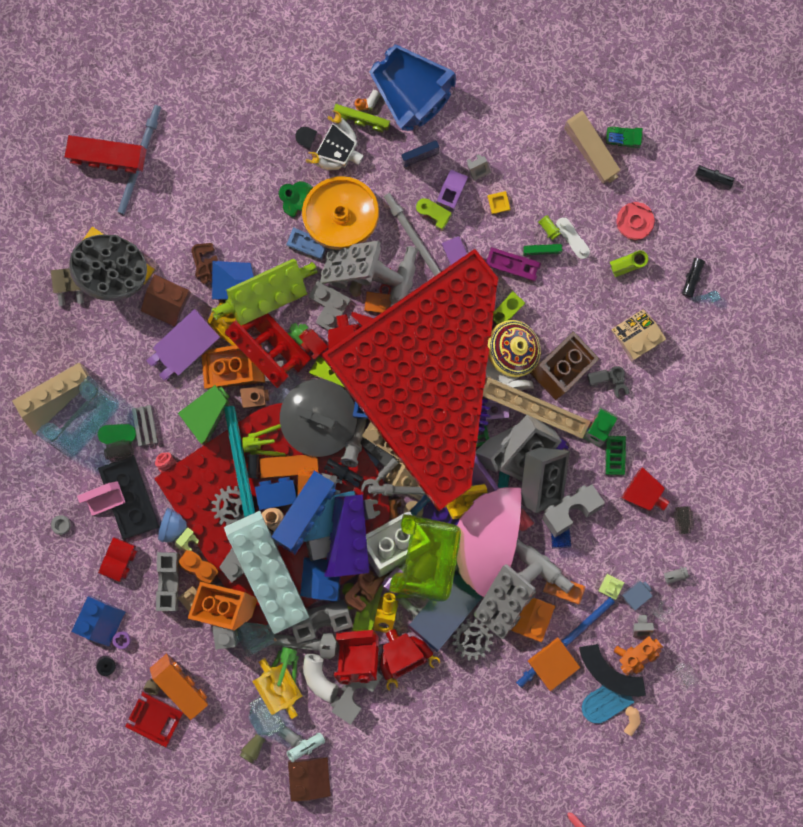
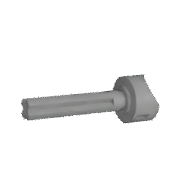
M268 633L265 637V644L319 650L320 657L323 659H331L339 652V643L336 641V635L332 633H323L321 640L310 639L297 643L295 636Z

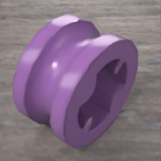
M121 631L114 635L113 644L116 648L124 649L130 645L131 637L127 632ZM121 635L127 638V642L123 643V646L119 645L120 642L117 643V638H120Z

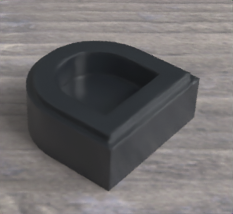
M301 127L297 130L295 138L299 145L310 149L318 132L309 127Z

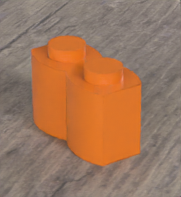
M186 550L179 560L180 567L186 573L195 575L200 582L212 584L218 575V570L214 565L202 561L200 556L193 551Z

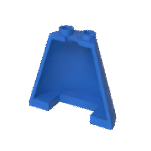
M396 44L385 52V59L381 62H375L369 71L397 125L404 131H412L414 126L418 125L421 127L430 121L447 103L452 95L450 89L456 85V74L452 70Z

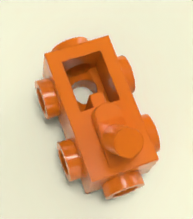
M648 636L635 648L630 647L625 650L616 646L614 653L622 657L619 660L622 663L620 668L628 676L640 673L645 668V664L649 661H655L660 656L659 653L663 646L657 638L653 640Z

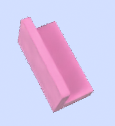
M118 481L105 484L77 496L79 503L87 502L91 515H97L125 503Z

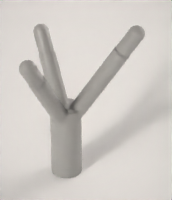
M404 597L398 602L411 614L412 619L422 610L421 608L414 607Z

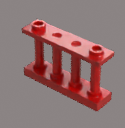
M269 313L244 325H240L235 320L224 332L276 388H279L289 377L286 374L289 370L294 368L297 372H300L311 360L310 356ZM253 326L261 333L255 339L247 332ZM266 340L274 347L268 353L260 346ZM279 354L288 361L282 367L273 360Z

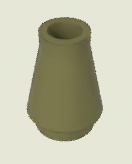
M255 734L240 750L242 752L239 756L253 764L254 760L257 761L265 739Z

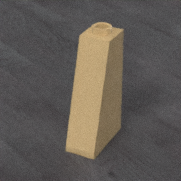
M583 110L567 120L564 130L601 182L604 184L608 181L610 184L616 180L620 169Z

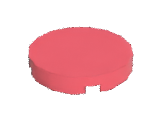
M631 202L621 208L617 215L616 223L618 230L624 237L631 240H639L650 234L654 227L655 219L647 205L640 202Z

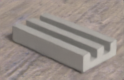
M152 406L132 408L138 446L158 443ZM145 410H148L153 440H149ZM139 411L141 414V420L145 436L144 442H142L139 420L137 415V412Z

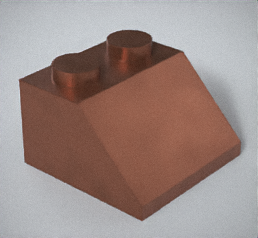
M154 274L147 288L141 312L175 327L191 292Z
M328 757L297 759L294 762L288 761L291 802L331 796Z

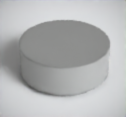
M59 515L53 518L51 528L56 534H66L71 528V522L68 517Z

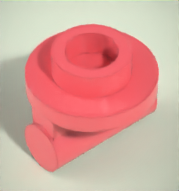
M169 452L159 454L155 461V465L161 473L178 463Z
M522 508L519 530L525 531L534 522Z

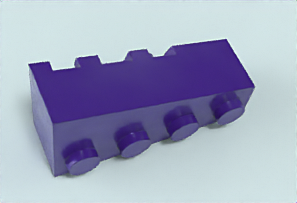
M363 495L335 497L332 516L333 528L329 538L331 542L329 552H327L328 564L324 577L369 573Z

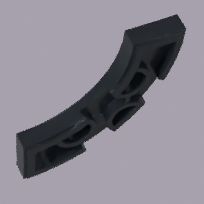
M598 644L579 647L581 658L587 670L602 686L625 696H646L643 677L626 676L614 670L604 660Z

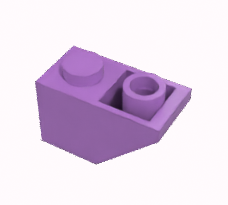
M450 170L436 204L454 212L468 176Z

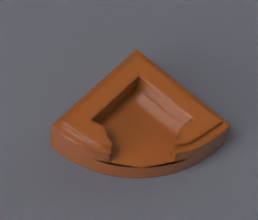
M394 497L389 500L390 519H395L399 516L397 508L401 507V497Z

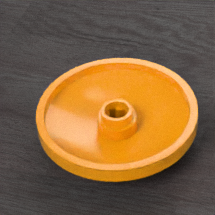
M332 177L318 183L308 193L303 203L302 218L307 233L315 242L329 249L340 250L344 247L348 248L353 244L363 243L372 235L378 223L379 208L374 193L363 182L351 177Z

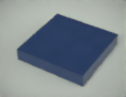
M435 140L401 155L403 167L405 168L439 154L438 142Z

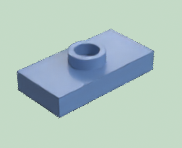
M293 227L286 246L322 260L326 247L315 242L308 233Z

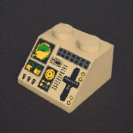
M644 309L611 329L631 362L666 340L658 325Z

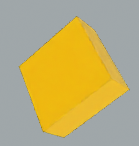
M506 191L487 195L491 214L510 211Z

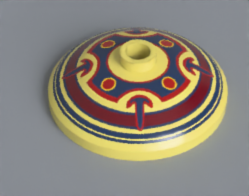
M516 320L504 321L492 329L491 337L488 339L489 360L494 368L503 375L522 377L529 374L537 366L541 354L540 343L535 332L528 325Z

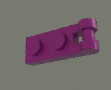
M493 247L490 248L486 261L490 268L536 282L538 277L536 273L541 267L540 262ZM525 265L530 266L529 273L523 271Z

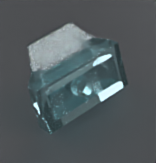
M261 696L249 703L251 710L248 718L258 735L271 737L286 727L279 712L271 715Z

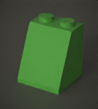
M216 385L178 413L202 445L209 442L224 415L225 407L230 404L227 400L230 398L224 388H218Z

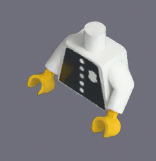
M332 110L335 113V118L333 119L328 116L327 119L335 122V124L332 123L317 153L308 152V154L312 155L313 159L312 161L306 159V162L315 164L324 170L345 168L349 160L359 165L364 155L355 151L358 145L356 141L357 136L351 126L341 118V114L338 111Z

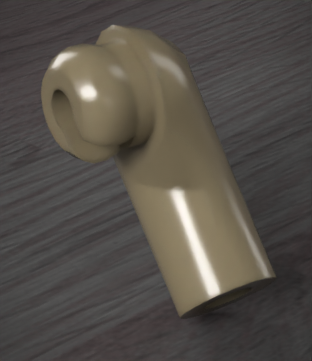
M354 280L351 282L349 291L353 297H358L362 293L360 290L362 284Z

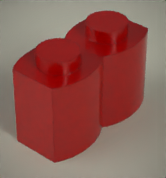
M113 537L98 573L118 582L126 579L130 571L127 568L129 562L134 561L138 552L135 550L136 545Z

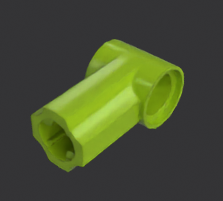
M638 250L632 254L610 261L614 276L618 277L645 267L648 263L647 253ZM642 255L645 261L641 265L636 264L634 257Z

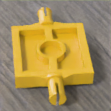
M266 658L259 661L258 663L264 672L252 682L271 715L286 709L291 719L298 716L292 705L297 699L302 697V694L287 668L281 686H277L283 663L277 667L270 668Z

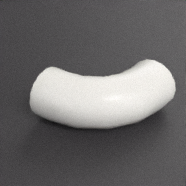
M306 654L304 657L303 674L307 685L316 696L332 703L338 693V685L330 682L324 676L322 671L323 658L316 654Z

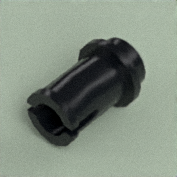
M247 455L248 478L259 479V475H261L259 473L260 455Z

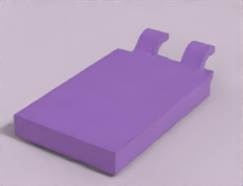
M194 309L153 347L156 353L146 361L151 367H154L161 360L167 368L159 376L164 381H167L174 373L178 376L184 373L221 336Z

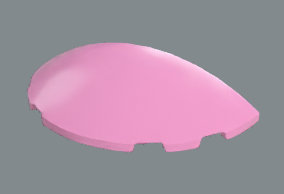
M503 487L491 493L481 495L473 501L474 504L468 511L462 514L456 526L453 554L459 567L458 572L465 583L469 584L477 594L485 597L501 568L505 564L511 568L520 525L521 488Z

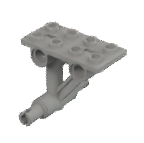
M379 241L353 244L348 248L344 247L340 250L329 249L326 255L325 266L321 273L320 283L331 284L342 289L347 288L348 281L351 280L362 285H371L372 281L393 286L390 295L392 306L407 296L412 288V280L416 269L414 262L418 249L412 246L406 247L404 259L399 264L397 272L384 266L378 260L381 251V243Z
M518 538L515 551L528 567L522 572L516 573L505 564L474 613L478 620L501 639H504L508 632L518 623L521 618V611L535 596V587L530 583L538 575L547 582L556 584L566 594L574 586V583L561 574V570L550 562L547 556L542 555L532 546H526Z

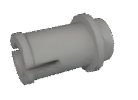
M680 566V569L664 573L667 585L680 580L686 581L689 578L687 568H682V566Z
M286 725L278 733V736L291 744V748L298 746L300 741L303 740L300 734L297 735Z

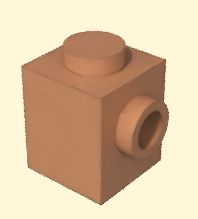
M264 386L240 389L243 409L267 406L266 401H270L269 392L264 389Z

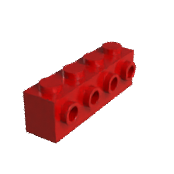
M68 135L64 158L69 160L70 164L77 166L86 163L92 168L106 166L108 170L118 171V168L125 169L127 173L136 174V171L143 172L147 149L142 145Z

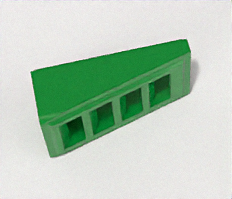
M608 436L606 439L605 475H625L626 436ZM611 442H621V446H612ZM610 450H621V453H610ZM610 457H621V461H610ZM610 465H621V469H610Z

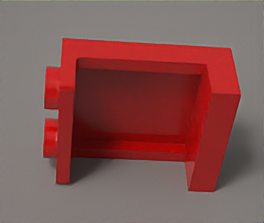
M374 630L336 633V641L339 643L340 648L338 672H334L335 679L343 685H349L353 682L369 683L370 681H377L379 637Z

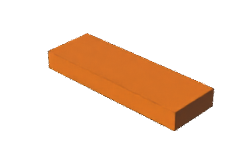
M297 455L260 458L261 478L298 475L299 470L303 471L304 468H312L315 471H319L318 457Z

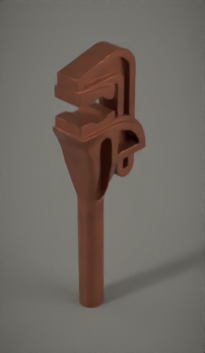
M213 243L195 244L191 249L196 265L195 276L196 279L200 278L202 284H207L208 280L212 283V261H218V258L215 255L210 259L205 258L204 262H202L200 254L202 253L205 256L208 252L215 251ZM218 300L219 304L221 302L226 303V300Z
M372 571L360 574L357 583L346 593L344 597L345 603L361 613L367 605L360 600L359 596L355 597V595L360 591V595L365 597L366 601L370 603L384 579L391 572L380 578L378 576L373 577L374 573Z

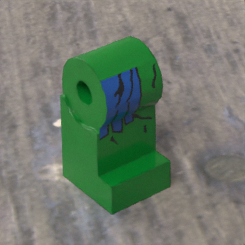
M607 127L605 143L621 147L640 148L643 128Z

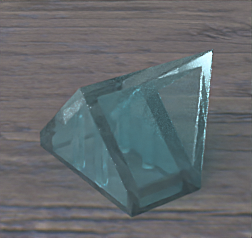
M245 622L236 629L238 641L247 657L277 642L268 624L262 625Z

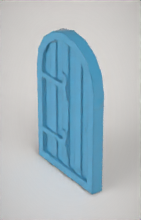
M601 686L583 700L582 713L588 721L602 723L633 704L634 700L631 696L621 695Z

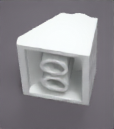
M410 511L366 534L368 561L379 578L396 567H400L408 559L412 560L429 550L430 541Z

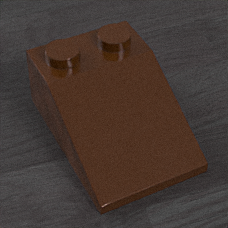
M573 331L530 374L556 401L599 358Z

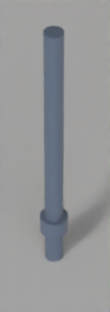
M154 105L150 119H147L145 125L146 130L141 142L145 149L148 148L154 129L156 130L158 125L157 119L162 108L158 105ZM136 171V174H130L117 211L118 213L125 214L139 171Z

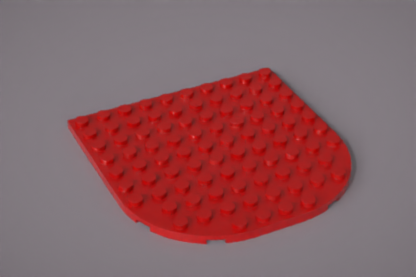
M283 403L266 406L238 422L241 442L243 437H249L251 433L279 425L280 411ZM281 428L258 436L260 441L275 440L274 443L261 445V448L258 450L285 453L286 456L306 455L297 451L288 443ZM226 430L154 479L173 509L183 517L187 527L194 532L193 534L199 540L198 547L207 561L218 570L217 576L224 587L245 592L256 598L245 573L231 583L220 569V565L232 549V546L224 529L227 522L220 524L221 518H214L217 512L211 510L216 508L212 501H217L214 495H221V488L227 491V486H231L232 490H234L235 486H238L228 430ZM362 446V451L359 452L357 457L358 465L356 467H349V470L364 477L362 481L354 478V480L361 484L357 488L343 479L342 483H336L335 489L340 491L339 494L355 491V495H363V500L371 499L378 501L377 504H373L374 511H380V514L375 516V518L365 520L366 534L389 522L390 505L389 496L376 494L373 497L374 494L368 492L369 486H365L363 492L361 491L364 481L367 479L376 480L379 474L377 467ZM344 447L340 451L328 456L318 457L319 474L322 475L324 473L336 476L324 470V467L329 465L327 464L329 459L345 467L346 465L341 463V458L344 456L346 448ZM244 452L246 468L248 458L247 455H251L250 452ZM260 455V457H259V473H261V471H260V458H272V457H282V456ZM259 475V479L249 478L255 513L260 511L262 514L266 510H259L255 487L260 486L259 482L271 480V484L279 483L278 479L290 477V480H295L298 492V475L261 478V475ZM383 479L378 482L379 486L385 484ZM230 494L234 499L240 498L237 494ZM223 499L220 504V509H222L224 506ZM230 502L231 506L229 507V510H234L236 512L235 506H237V504ZM292 504L273 508L279 509L285 517ZM231 514L225 515L228 519H236ZM303 542L295 555L278 546L281 557L300 595L304 557L309 558L306 542ZM357 574L341 576V585ZM300 596L306 608L319 600ZM257 600L252 618L247 622L257 638L260 639L271 632L272 629Z

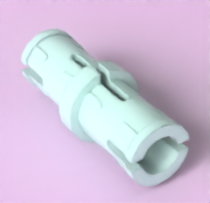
M317 733L308 740L300 741L298 746L287 751L289 760L294 762L303 755L312 753L313 749L325 743L323 735Z

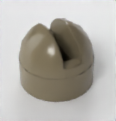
M149 679L145 683L143 690L150 695H158L160 687L152 679Z

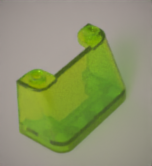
M403 514L401 529L404 533L410 535L404 573L394 574L389 591L422 600L446 601L452 589L461 537L460 527L451 523Z

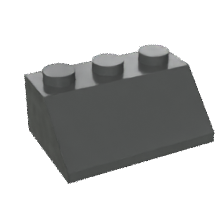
M537 448L526 453L521 489V505L538 513L551 505L555 506L561 503L560 501L564 497L569 451Z

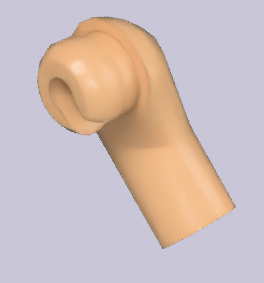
M630 706L625 711V714L629 716V724L624 732L632 737L639 727L641 720L639 711Z

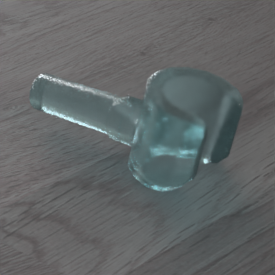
M714 290L705 295L693 297V302L710 298L711 303L720 300L721 297Z

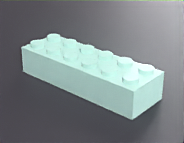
M258 511L225 526L226 536L273 633L276 634L308 619L309 615L272 539V535L261 512Z

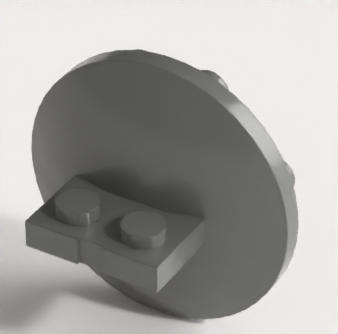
M102 234L88 237L77 244L71 253L69 271L74 283L84 293L100 300L119 301L133 296L141 289L146 279L147 264L136 245L118 235Z
M324 379L305 381L294 387L283 401L280 411V425L283 435L293 448L303 454L315 457L334 454L345 447L346 442L351 440L356 430L357 418H353L355 403L344 388L332 381Z

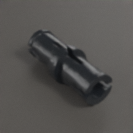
M701 165L698 166L695 173L696 177L711 181V184L716 183L729 189L732 188L733 181L735 180V177L720 173L717 169L714 171Z
M699 258L693 259L691 269L686 274L687 279L681 292L682 295L693 298L697 283L701 280L700 275L705 264L704 260Z
M329 459L327 462L329 465L324 467V470L338 476L340 480H346L357 488L361 483L354 480V478L362 481L364 478L349 470L348 466L344 467L332 459Z

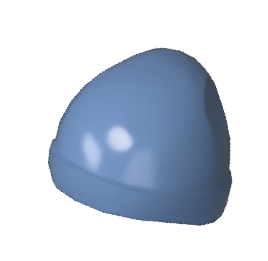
M166 509L159 527L158 540L162 543L177 540L187 528L186 521L173 509Z

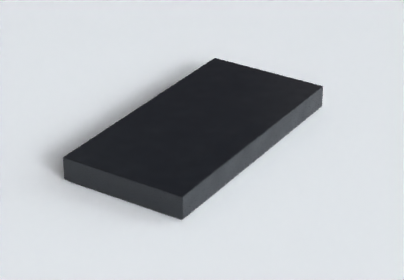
M135 455L98 468L103 485L118 481L125 503L112 508L123 540L160 527Z

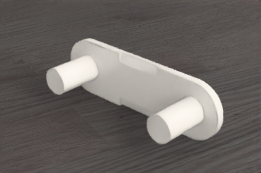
M567 218L558 219L556 227L560 228V233L570 244L574 253L580 259L587 258L590 250L583 239L577 234L571 222Z

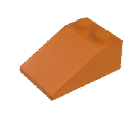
M237 345L209 349L202 355L204 389H210L214 385L220 388L265 382V375Z
M533 597L521 611V618L511 631L542 642L555 605Z

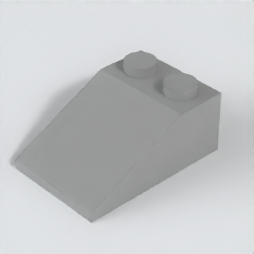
M526 415L515 427L498 469L523 481L526 453L537 448L556 449L562 441L553 427Z

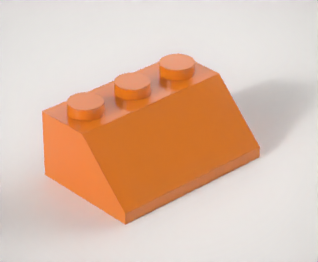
M200 582L188 619L235 631L252 618L257 598L245 592Z

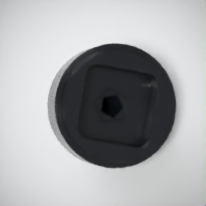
M101 656L95 665L97 672L102 676L111 675L116 668V664L110 656Z

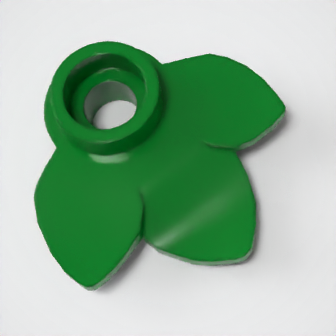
M303 181L296 182L293 185L285 184L281 186L278 195L280 200L283 201L284 212L294 218L297 210L302 211L305 198L313 187ZM286 190L291 191L290 197L285 195Z

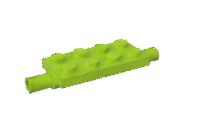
M291 259L226 289L228 294L226 303L211 309L212 313L214 312V318L218 320L231 313L234 314L240 325H244L307 295L303 279L318 273L317 269L314 270L316 265L311 262L299 268L297 261Z

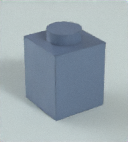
M637 581L621 596L635 611L653 595L650 593L652 591L651 587L646 582Z

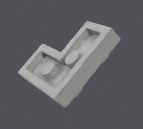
M318 280L308 298L324 306L316 324L327 330L336 327V316L343 315L351 300L329 286L320 283Z

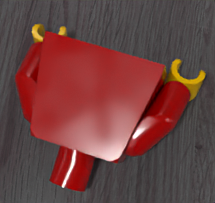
M396 629L386 633L389 642L383 645L384 651L381 653L380 669L384 679L387 680L386 687L389 691H391L389 683H395L396 688H398L396 679L427 662L426 659H428V664L432 668H434L431 664L433 659H437L440 663V659L437 656H433L432 650L423 640L415 636L409 637L407 633L399 636Z

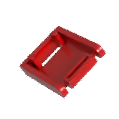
M143 691L141 696L147 698V701L138 699L128 719L134 722L135 725L126 723L125 727L167 747L183 712ZM170 717L175 719V722L168 736L161 732Z

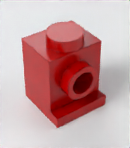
M305 329L298 336L303 342L301 346L307 353L312 352L310 356L313 359L318 357L328 347L313 329L309 331Z

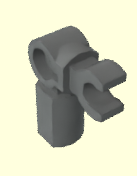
M614 366L609 371L605 369L587 374L590 386L607 383L609 379H612V383L615 384L614 395L616 397H619L618 390L620 388L624 389L626 395L629 394L628 387L624 385L625 371L620 366Z

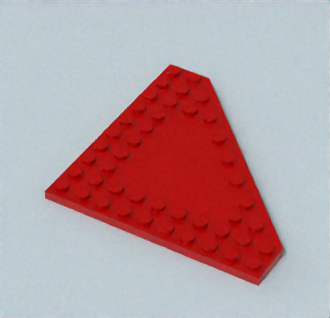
M476 249L347 336L321 356L438 511L467 492L472 486L476 443L489 355L488 339L491 337L498 277Z

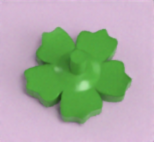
M296 323L291 324L289 330L292 332L288 334L300 345L303 342L298 336L308 327L306 324H299L298 328Z

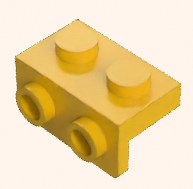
M485 484L471 486L467 492L447 505L452 519H460L462 514L467 512L474 504V500L487 493Z

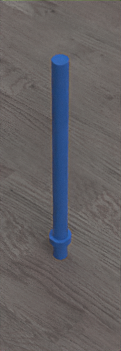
M609 597L561 641L564 646L567 647L615 603L614 600ZM533 668L528 672L525 671L524 675L516 682L520 688L529 680H533V677L536 675Z

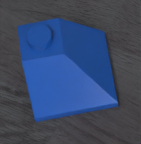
M212 261V300H228L226 289L254 277L251 263Z
M304 557L300 596L320 600H339L341 576L324 577L325 570H327V559L310 560V558Z

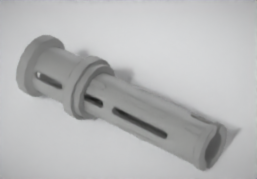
M357 418L356 430L351 440L346 442V451L341 458V463L348 467H356L358 465L357 457L359 452L362 451L360 443L367 419Z

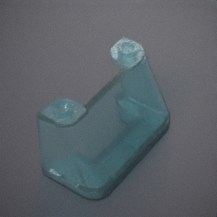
M89 375L79 387L80 394L86 401L60 429L53 423H46L36 432L42 440L68 457H74L79 454L98 433L99 429L119 409L118 399L95 378Z

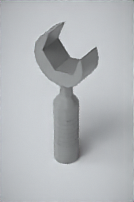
M392 458L379 472L376 480L367 479L364 481L361 491L363 492L365 486H379L378 482L384 479L398 462Z

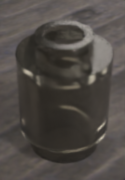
M130 440L117 441L106 445L104 455L111 463L121 461L134 455V447Z
M691 506L675 507V531H679L680 535L691 534V530H694V517Z

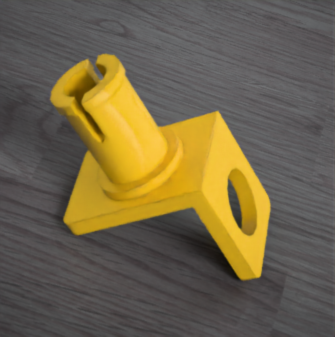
M388 592L383 597H380L373 630L387 633L393 629L399 602L395 600L396 597L393 593ZM379 623H386L389 627L383 628L379 626Z

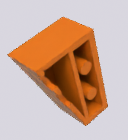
M167 653L149 668L152 680L190 720L208 706L206 700L208 696L201 688L198 690L194 686L195 682L189 675L186 676L180 665L176 661L174 662Z

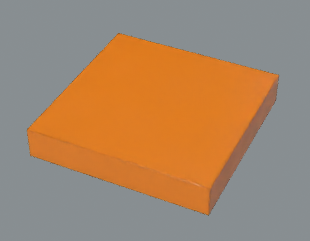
M558 637L528 660L530 666L549 691L553 690L580 668Z

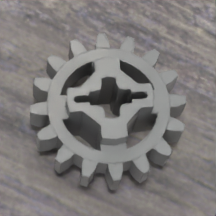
M227 486V491L221 488V495H214L217 501H212V504L216 505V508L211 510L217 512L214 516L215 519L221 518L220 524L227 522L226 526L245 518L244 513L241 512V497L234 499L230 495L234 493L240 496L239 486H235L234 490H232L231 486ZM223 499L224 506L222 509H220V504ZM230 502L237 504V506H235L236 512L234 510H229V507L231 506ZM231 514L236 519H228L225 515Z
M476 618L473 623H471L470 619H467V624L462 622L460 624L461 628L456 629L457 634H452V637L456 638L452 645L458 646L455 652L461 651L460 657L467 655L468 660H470L474 656L478 660V655L480 654L482 657H485V650L491 651L488 644H493L489 640V638L493 637V634H488L487 632L490 629L488 627L484 628L482 622L478 624ZM475 626L480 628V630L477 632L470 631L468 627ZM463 631L465 634L464 641L460 643L459 638L461 632ZM469 635H479L477 636L478 638H476V644H473L472 642L467 643V641L469 640ZM485 635V644L482 647L480 641ZM471 647L475 648L477 652H468L464 649Z

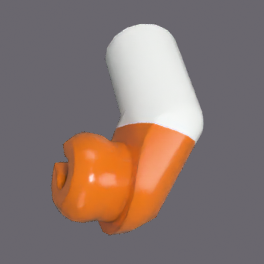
M373 90L369 98H357L354 102L356 109L359 111L373 109L381 93Z

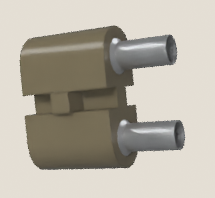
M69 268L50 270L53 293H57L59 306L65 305L64 292L76 291L77 304L84 303L83 291L74 283Z

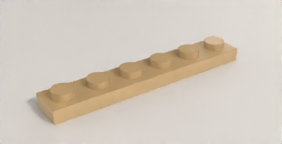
M488 376L485 379L484 397L583 439L591 422L590 420Z

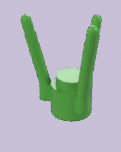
M283 647L282 651H278L277 657L271 668L276 667L280 659V662L283 663L277 686H281L287 664L291 665L292 662V678L296 684L297 662L299 656H296V650Z

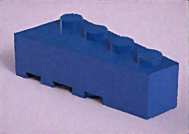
M314 470L273 533L272 539L274 542L295 555L307 534L314 527L317 517L321 516L326 506L324 505L327 500H331L336 493L335 483Z

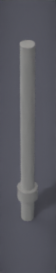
M390 193L386 194L384 198L391 208V213L394 217H397L428 267L436 276L441 271L403 214L404 210L400 204L397 205Z
M392 484L368 487L369 493L383 494V496H392L393 494L426 495L421 487L393 486Z

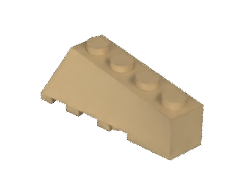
M77 363L12 400L21 418L35 435L92 380L83 364Z

